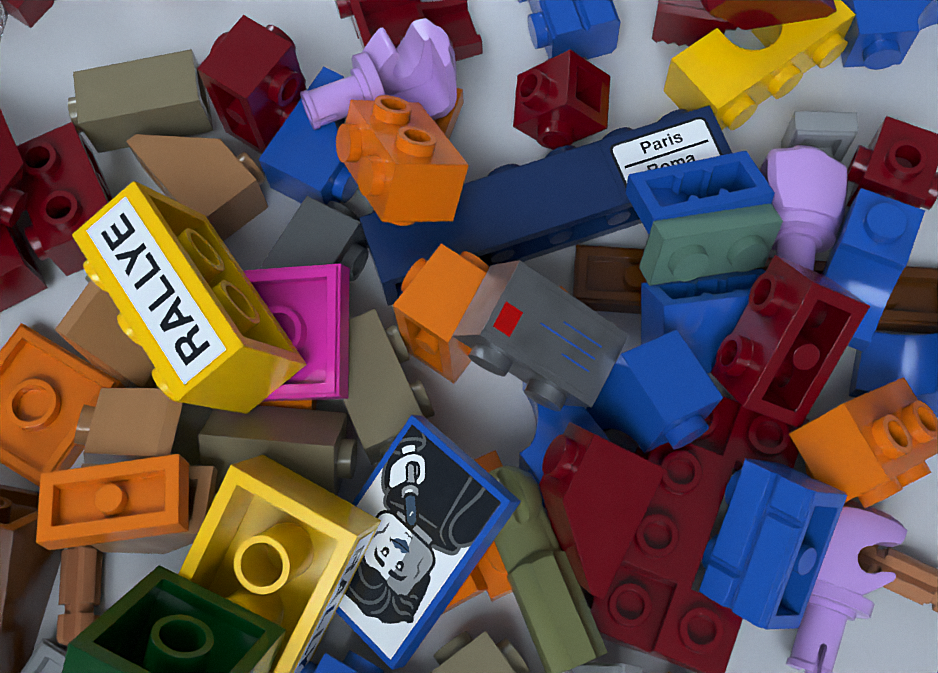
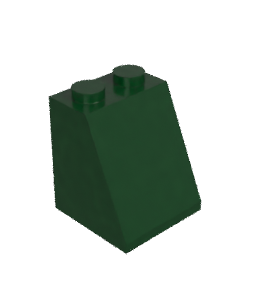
M158 565L68 643L62 673H269L283 642L286 629Z

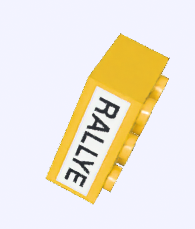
M132 181L72 234L87 259L83 262L84 270L99 288L109 293L120 311L117 315L119 326L133 342L143 347L155 366L152 370V377L156 385L171 400L178 403L182 402L247 414L307 365L205 215L136 181Z
M260 455L230 465L178 575L285 628L286 633L269 673H300L305 665L312 660L381 520L267 456Z

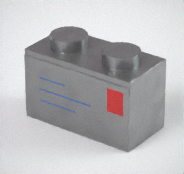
M518 260L490 266L452 336L472 349L468 357L475 364L502 377H505L509 372L527 384L524 390L526 396L546 408L561 411L563 405L592 408L629 334Z

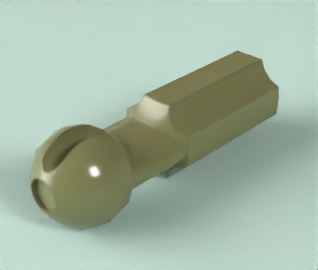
M505 465L488 472L521 501L494 539V542L507 571L508 582L545 672L563 673L608 653L565 551L561 550L544 510L539 484L531 473L516 466Z

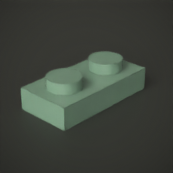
M771 203L653 221L639 268L648 285L652 286L676 281L686 282L700 277L736 271L746 272L754 268L764 267L783 220Z

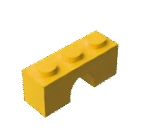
M834 0L837 11L828 17L752 29L751 32L766 47L759 50H748L736 46L716 28L671 58L663 91L679 109H686L689 112L710 105L721 130L726 127L730 130H735L749 120L757 110L758 105L770 96H773L775 99L782 98L799 83L803 74L815 65L819 68H825L836 60L848 44L844 38L856 14L843 1Z

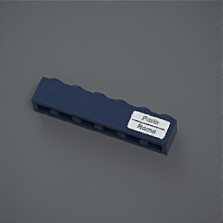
M710 105L690 112L686 109H679L664 115L658 122L637 129L630 127L619 128L611 131L599 141L577 148L572 145L562 146L551 151L543 159L521 166L518 164H506L494 169L486 177L463 184L453 221L415 222L412 225L400 226L389 222H382L375 210L371 214L359 218L387 305L390 306L403 293L401 291L402 282L413 264L421 258L428 261L441 243L459 255L463 251L470 252L483 260L489 267L518 260L525 262L641 224L640 218L625 194L629 174L731 154L732 151Z

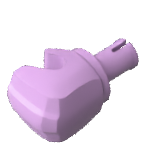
M427 18L413 21L397 48H395L386 30L382 27L376 31L361 53L352 56L353 69L350 70L351 76L309 91L304 90L300 92L306 115L314 130L346 118L350 100L374 101L377 96L381 95L399 97L407 102H419L433 120L443 118L455 107L457 99V68L453 44L444 30Z
M796 145L792 148L772 149L760 167V172L775 192L772 205L783 220L772 250L776 251L777 256L814 271L815 254L825 252L834 246L837 232L844 218L848 192L846 166L829 157L823 150L812 146Z
M852 500L844 503L786 665L797 670L804 669L805 673H833L847 620L854 621L855 618L870 619L875 604L863 597V595L893 582L896 578L894 572L866 573L858 564V554L866 546L880 545L893 547L902 544L908 530L893 516L870 506L864 509L861 503Z

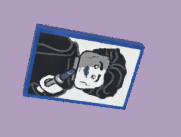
M411 415L352 502L354 506L380 519L381 522L336 613L392 670L405 667L521 501L424 416Z

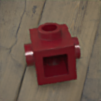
M571 49L518 74L513 127L535 139L541 146L552 150L571 145L573 142L607 129L610 75Z
M886 116L868 148L859 145L847 170L848 181L854 183L846 206H851L859 190L863 188L917 208L922 207L930 210L938 197V172H936L938 167V134Z

